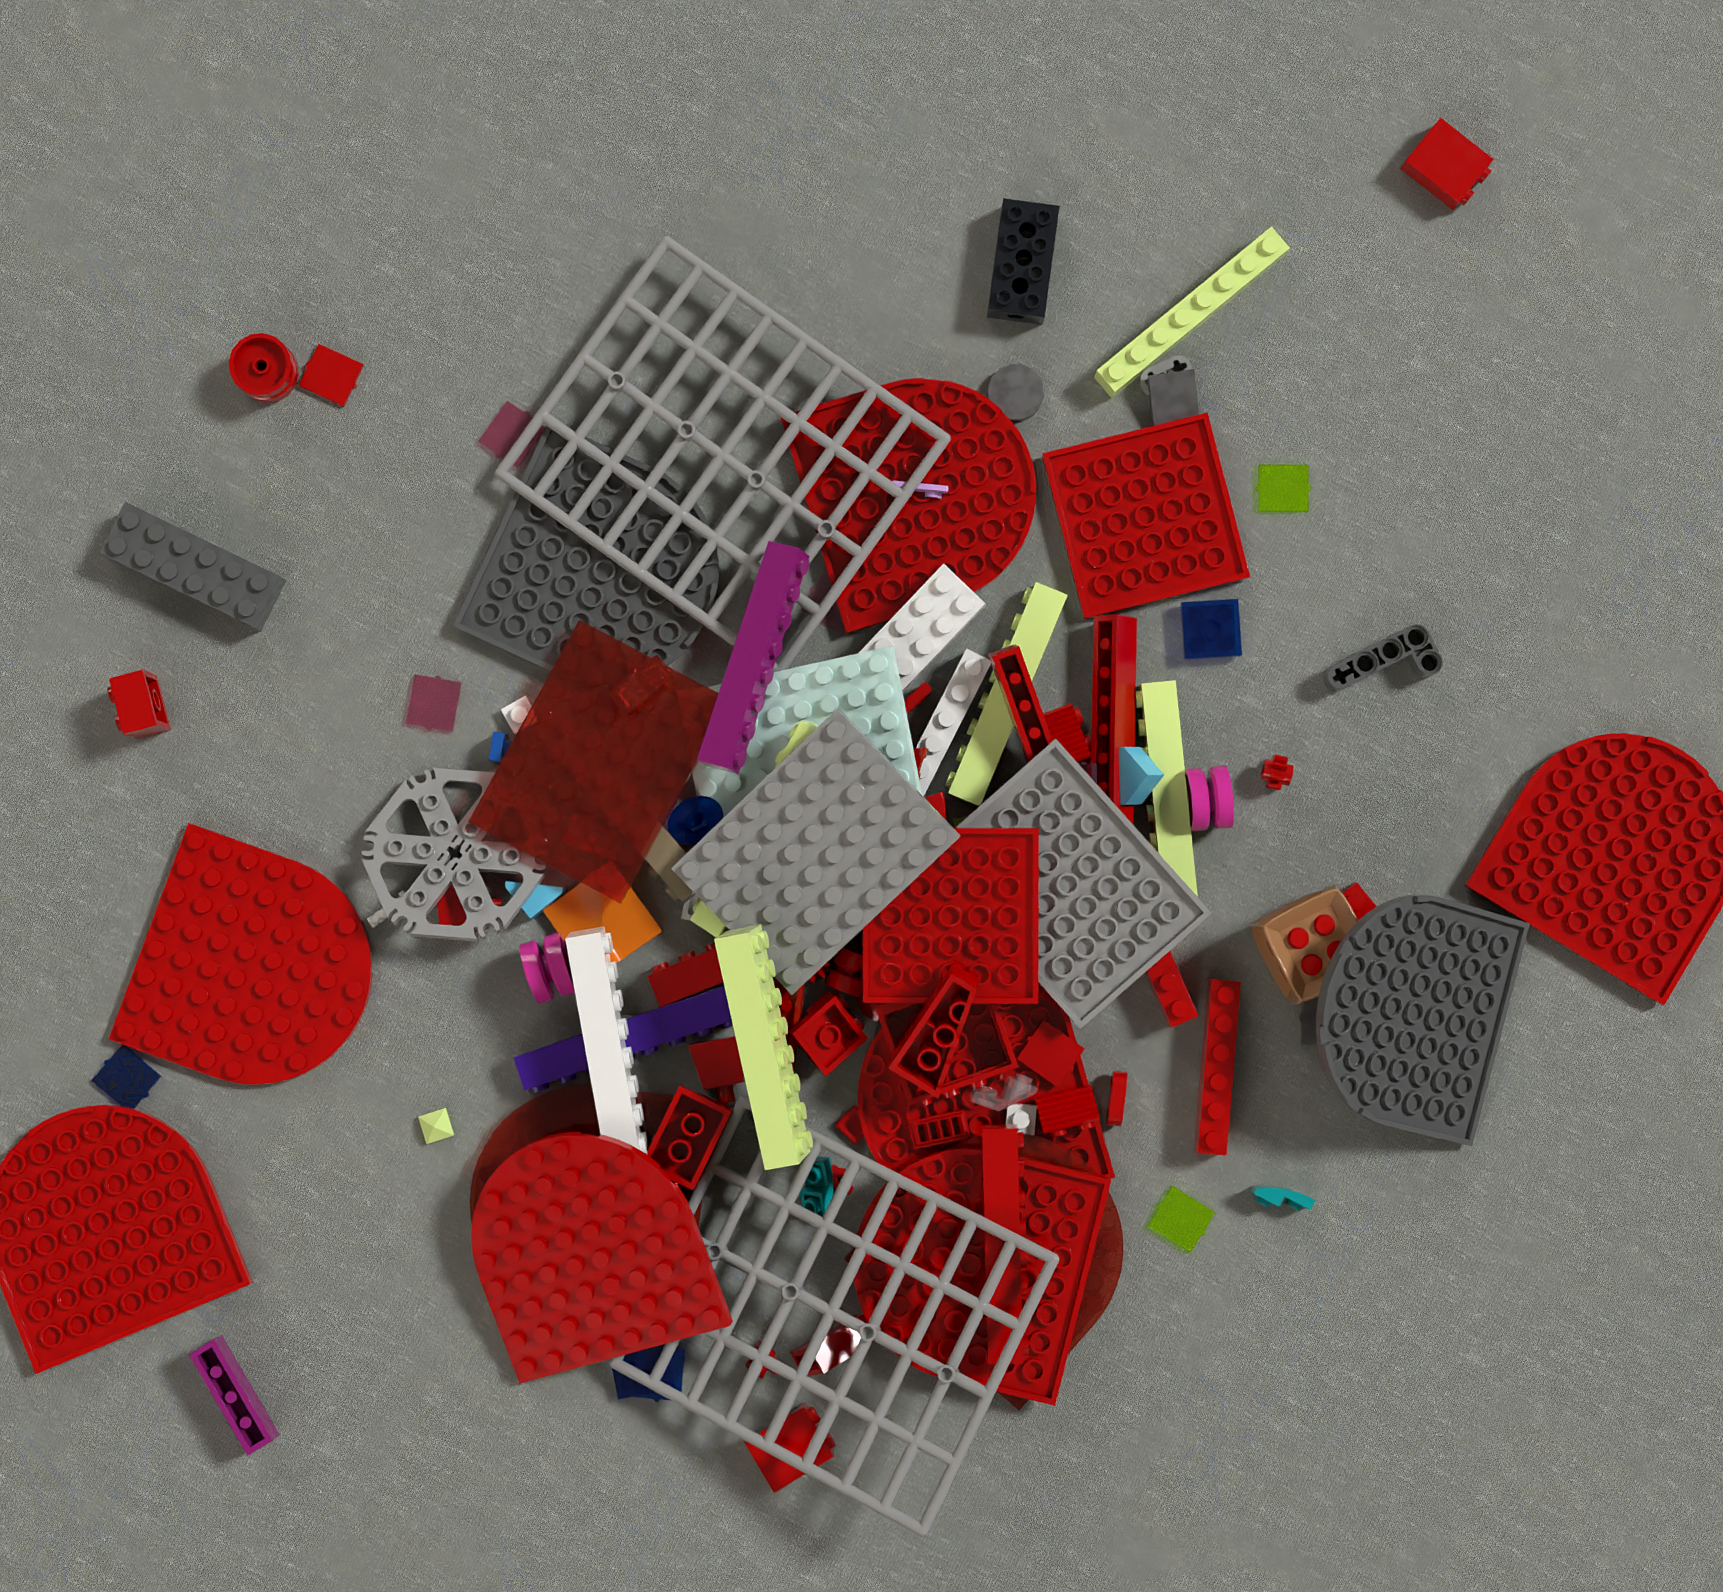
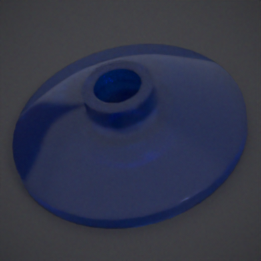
M707 796L692 797L681 802L672 811L668 820V830L673 839L678 843L696 845L724 818V813L720 804L713 798Z

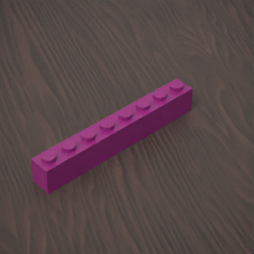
M768 541L697 757L698 761L707 766L739 774L741 767L746 762V750L749 741L755 734V723L758 713L764 707V695L767 686L773 679V667L776 658L781 654L785 631L791 624V612L794 603L797 602L800 596V585L803 575L809 569L810 556L800 548Z

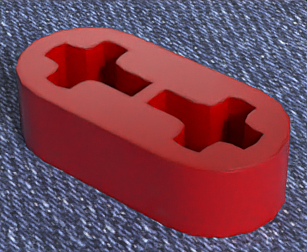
M1112 1071L1106 1125L1118 1127L1122 1125L1127 1088V1072Z

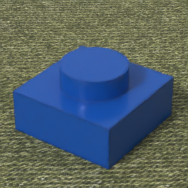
M493 732L489 755L490 761L504 763L505 757L509 758L511 741L507 740V734Z

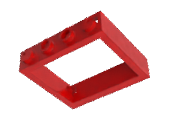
M881 1003L875 1006L891 1055L897 1048V1043L887 1014L918 1003ZM987 1004L1006 1061L944 1082L940 1093L943 1099L960 1094L958 1088L967 1085L971 1089L986 1085V1079L996 1075L998 1080L1014 1075L1013 1069L1019 1067L997 1004ZM898 1074L909 1106L915 1104V1107L919 1108L932 1103L931 1098L935 1096L925 1090L914 1093L910 1081Z

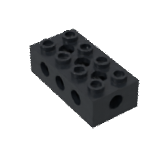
M1003 198L987 318L1043 325L1060 206ZM1023 230H1028L1034 236L1031 238H1024L1023 236H1021L1020 232ZM1018 258H1025L1030 264L1021 266L1016 260ZM1020 285L1026 289V292L1017 294L1012 288Z

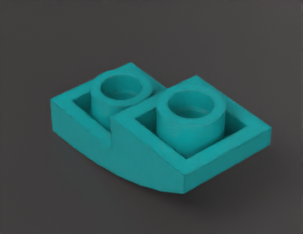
M817 1156L805 1181L806 1187L800 1191L802 1207L823 1217L833 1197V1173L830 1157Z
M1259 1185L1252 1186L1250 1192L1256 1195L1254 1200L1270 1208L1271 1204L1280 1207L1284 1197L1287 1198L1285 1204L1298 1211H1301L1303 1207L1311 1210L1315 1199L1283 1187Z

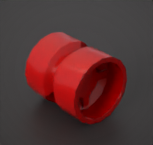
M841 948L836 953L833 961L836 964V968L830 969L825 985L860 998L863 990V956Z

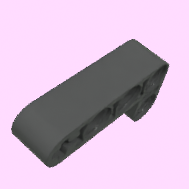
M1414 624L1333 665L1324 673L1323 681L1329 690L1341 691L1405 657L1417 676L1427 678L1441 670L1443 659L1429 631L1420 624ZM1410 631L1416 632L1419 635L1420 643L1418 646L1412 645L1409 642L1408 634ZM1385 644L1391 645L1394 648L1395 656L1393 659L1384 656L1382 650ZM1424 656L1431 658L1434 665L1431 671H1427L1422 667L1421 660ZM1360 657L1366 658L1370 663V669L1367 672L1361 671L1358 668L1357 660ZM1349 669L1350 675L1344 677L1341 682H1334L1332 677L1336 673L1340 674Z

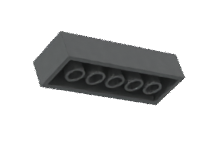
M127 502L124 503L100 551V554L259 631H262L286 582L279 575Z

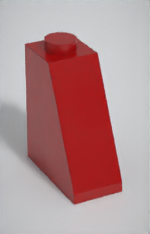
M864 1313L853 1316L866 1324L868 1323ZM841 1323L829 1329L807 1376L824 1374L851 1357L861 1338L859 1333ZM810 1341L790 1351L797 1366H799Z

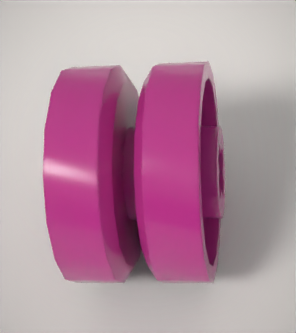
M1227 766L1210 767L1207 781L1201 768L1185 769L1191 832L1207 830L1210 817L1216 829L1232 828L1234 822V802Z
M560 932L544 937V953L539 943L535 940L519 945L524 973L538 1004L554 999L553 982L557 991L562 996L575 993L568 951Z

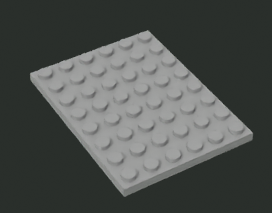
M837 708L671 869L729 930L761 924L762 931H766L769 938V948L766 949L769 960L772 959L774 962L775 978L793 995L961 835L858 727Z
M1056 738L957 826L1039 828L1038 982L1080 1029L1212 914Z

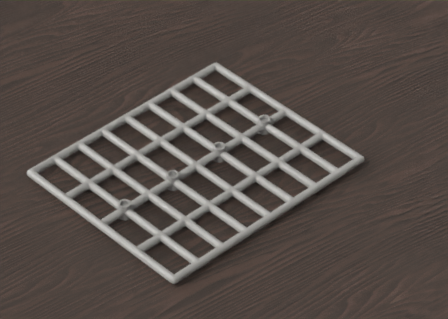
M664 236L495 470V476L732 646L735 645L737 634L722 625L717 619L751 572L756 575L758 574L761 565L759 561L765 553L768 541L773 542L794 513L818 531L804 551L810 556L809 564L826 540H832L854 557L819 605L800 592L799 599L795 603L812 615L778 663L775 662L773 671L777 672L788 669L946 448L951 437L937 425L669 236ZM669 250L693 268L662 312L657 316L633 298L664 254ZM703 274L727 291V294L695 339L691 340L668 322ZM738 299L761 315L762 318L730 363L726 365L702 347ZM627 308L652 326L619 372H613L593 358L592 355ZM773 324L797 342L762 390L737 371L770 325ZM663 333L686 351L654 396L650 398L627 382V379L659 334ZM807 348L832 365V367L799 413L796 414L772 396ZM697 357L721 375L690 419L682 421L662 407L661 404L694 358ZM586 366L609 382V386L574 432L550 415V413L583 367ZM843 373L867 391L836 435L831 439L808 423L807 420L839 375ZM731 381L756 400L720 448L700 434L696 428ZM623 392L643 406L644 410L611 456H608L588 442L585 437L615 395ZM877 397L902 416L866 464L842 447V445ZM766 406L789 422L790 425L759 469L753 471L730 454ZM653 415H655L678 431L679 434L647 479L643 481L619 463ZM912 422L937 441L904 487L900 488L879 473L877 469ZM542 424H545L565 438L568 443L533 490L510 474L509 470ZM799 431L823 446L825 450L793 495L789 497L768 482L766 477ZM692 441L714 458L679 506L654 487L684 445ZM577 448H579L603 465V467L570 513L567 514L543 496ZM837 456L858 471L860 475L830 517L823 521L800 503L833 457ZM724 464L749 483L716 529L712 530L689 512ZM614 473L638 491L604 539H602L579 523L578 520L610 475ZM869 480H871L895 497V499L860 547L835 528ZM761 490L784 507L753 551L748 555L726 540L724 536L756 491ZM648 497L669 512L672 517L637 564L614 548L613 544ZM683 522L707 539V541L672 589L647 570ZM718 547L742 564V566L710 611L706 613L682 595L713 551Z
M741 1095L688 1200L694 1215L714 1174L741 1188L715 1243L702 1237L714 1270L718 1261L722 1260L747 1274L729 1310L733 1322L731 1326L703 1333L715 1341L688 1396L660 1381L680 1340L664 1345L650 1375L623 1361L625 1355L611 1358L609 1365L616 1371L919 1536H926L1059 1262V1256L806 1127V1131L809 1130L811 1132L813 1147L810 1148L809 1154L802 1160L785 1197L757 1183L764 1170L761 1150L747 1178L719 1164L745 1110L748 1109L752 1112L749 1097ZM821 1148L849 1161L823 1217L795 1203ZM860 1167L888 1181L861 1237L833 1223ZM898 1187L927 1201L900 1257L872 1243ZM751 1194L779 1208L753 1263L728 1251L726 1246ZM937 1207L966 1221L939 1277L910 1263ZM789 1214L817 1227L791 1283L763 1269ZM976 1227L1006 1241L979 1297L950 1283ZM827 1234L856 1248L829 1303L804 1291L802 1286ZM1016 1247L1045 1261L1018 1318L989 1304ZM866 1253L894 1267L891 1277L867 1324L840 1310V1306ZM905 1274L934 1288L907 1344L882 1332L879 1327ZM757 1279L782 1292L784 1297L759 1349L731 1336V1332ZM944 1294L973 1308L946 1365L917 1350ZM795 1300L823 1314L797 1370L769 1356ZM983 1315L1013 1329L986 1386L963 1375L958 1370V1366ZM834 1320L858 1332L861 1337L835 1391L807 1376ZM872 1341L901 1355L874 1412L845 1397ZM725 1346L753 1360L726 1416L698 1402ZM911 1361L938 1374L939 1378L914 1432L885 1418ZM763 1366L791 1381L764 1437L736 1422ZM951 1382L980 1397L953 1454L924 1439ZM801 1387L829 1401L803 1458L774 1443ZM840 1408L868 1422L842 1479L813 1464ZM879 1428L908 1443L881 1500L852 1485ZM918 1449L947 1464L920 1522L891 1506Z

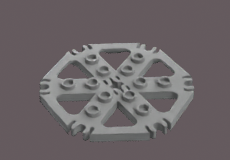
M432 768L436 779H433L430 771L426 769L424 770L426 775L425 782L418 783L414 776H410L413 789H410L405 779L365 831L367 836H364L363 840L365 843L374 844V848L370 851H362L361 854L364 858L372 859H362V862L388 920L392 916L391 922L395 926L401 919L408 920L403 928L405 933H410L414 937L479 942L475 936V930H478L483 940L487 939L484 933V929L487 926H493L497 934L501 933V928L497 921L501 920L504 929H506L545 878L546 865H538L536 860L540 857L548 858V852L540 849H548L521 788L518 794H516L518 787L515 783L508 790L502 789L503 784L506 782V778L503 775L499 777L498 773ZM448 782H465L481 785L483 789L482 794L461 822L457 824L443 793L444 785ZM412 800L417 804L431 837L392 834L387 831L386 826L402 803ZM510 808L516 809L519 812L529 833L527 841L522 844L485 841ZM461 847L460 854L462 857L460 859L455 857L449 861L451 857L449 850L456 851ZM384 864L425 867L401 898H393L390 895L380 872ZM479 871L522 875L523 883L505 906L498 907L493 903ZM451 884H453L467 916L465 923L460 926L429 923L426 917Z

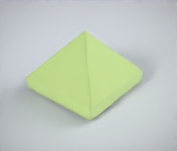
M446 1108L418 1117L426 1144L454 1136Z

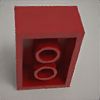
M680 1084L652 1140L647 1155L660 1165V1169L670 1180L694 1190L733 1109Z

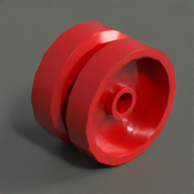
M265 333L250 334L239 340L231 351L228 361L230 375L235 384L253 400L263 403L278 402L287 397L296 387L299 377L298 362L287 346L275 336Z

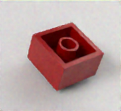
M142 669L109 678L110 687H107L111 703L116 705L118 714L114 718L119 731H122L124 735L139 739L171 730L157 675Z

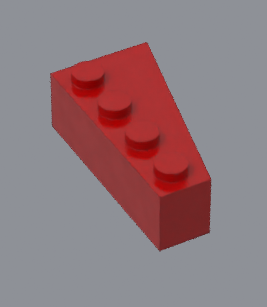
M953 963L890 1057L889 1069L938 1099L977 990L978 978Z

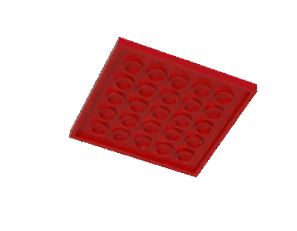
M1208 412L1042 453L1083 619L1250 578Z
M953 827L961 836L863 928V1003H927L954 963L978 978L977 990L972 1004H1038L1039 828Z

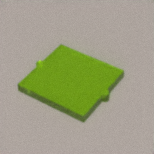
M1258 465V485L1255 488L1258 491V512L1309 511V491L1311 486L1309 485L1308 465Z
M1172 1185L1163 1201L1157 1203L1158 1209L1147 1226L1191 1253L1201 1235L1204 1236L1206 1234L1205 1229L1215 1212Z

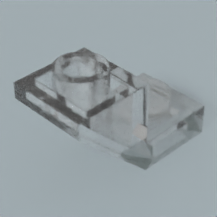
M1016 1073L1015 1077H1007L1000 1097L996 1096L997 1090L981 1086L980 1090L972 1089L969 1099L971 1102L1000 1111L1036 1094L1038 1088L1032 1084V1078Z

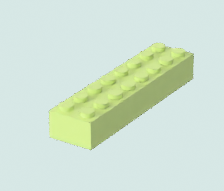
M761 924L728 930L715 938L714 941L764 1168L769 1170L797 1165L809 1154L810 1148L813 1147L811 1132L809 1130L806 1131L804 1120L807 1118L805 1104L799 1100L800 1080L798 1074H794L792 1068L794 1052L792 1046L787 1045L785 1034L788 1033L786 1018L781 1017L779 1008L782 1004L781 993L774 986L775 966L773 960H769L766 949L769 948V938L767 932L762 931Z

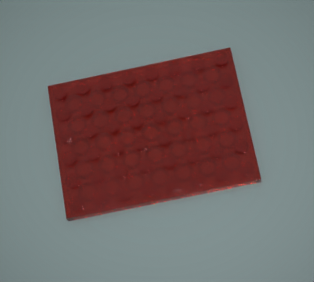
M579 620L468 822L621 904L699 762L697 757L717 700L718 692Z

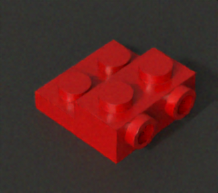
M828 992L806 1010L808 1015L789 1031L800 1048L825 1077L868 1039L862 1031L865 1028L863 1023L855 1015L851 1017L847 1012L848 1004L839 994L833 995Z

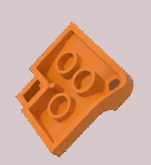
M612 860L543 910L557 932H560L565 943V938L570 932L605 926V932L611 933L613 950L609 953L611 962L616 961V964L663 932Z

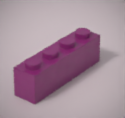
M222 1335L189 1354L247 1456L280 1435Z

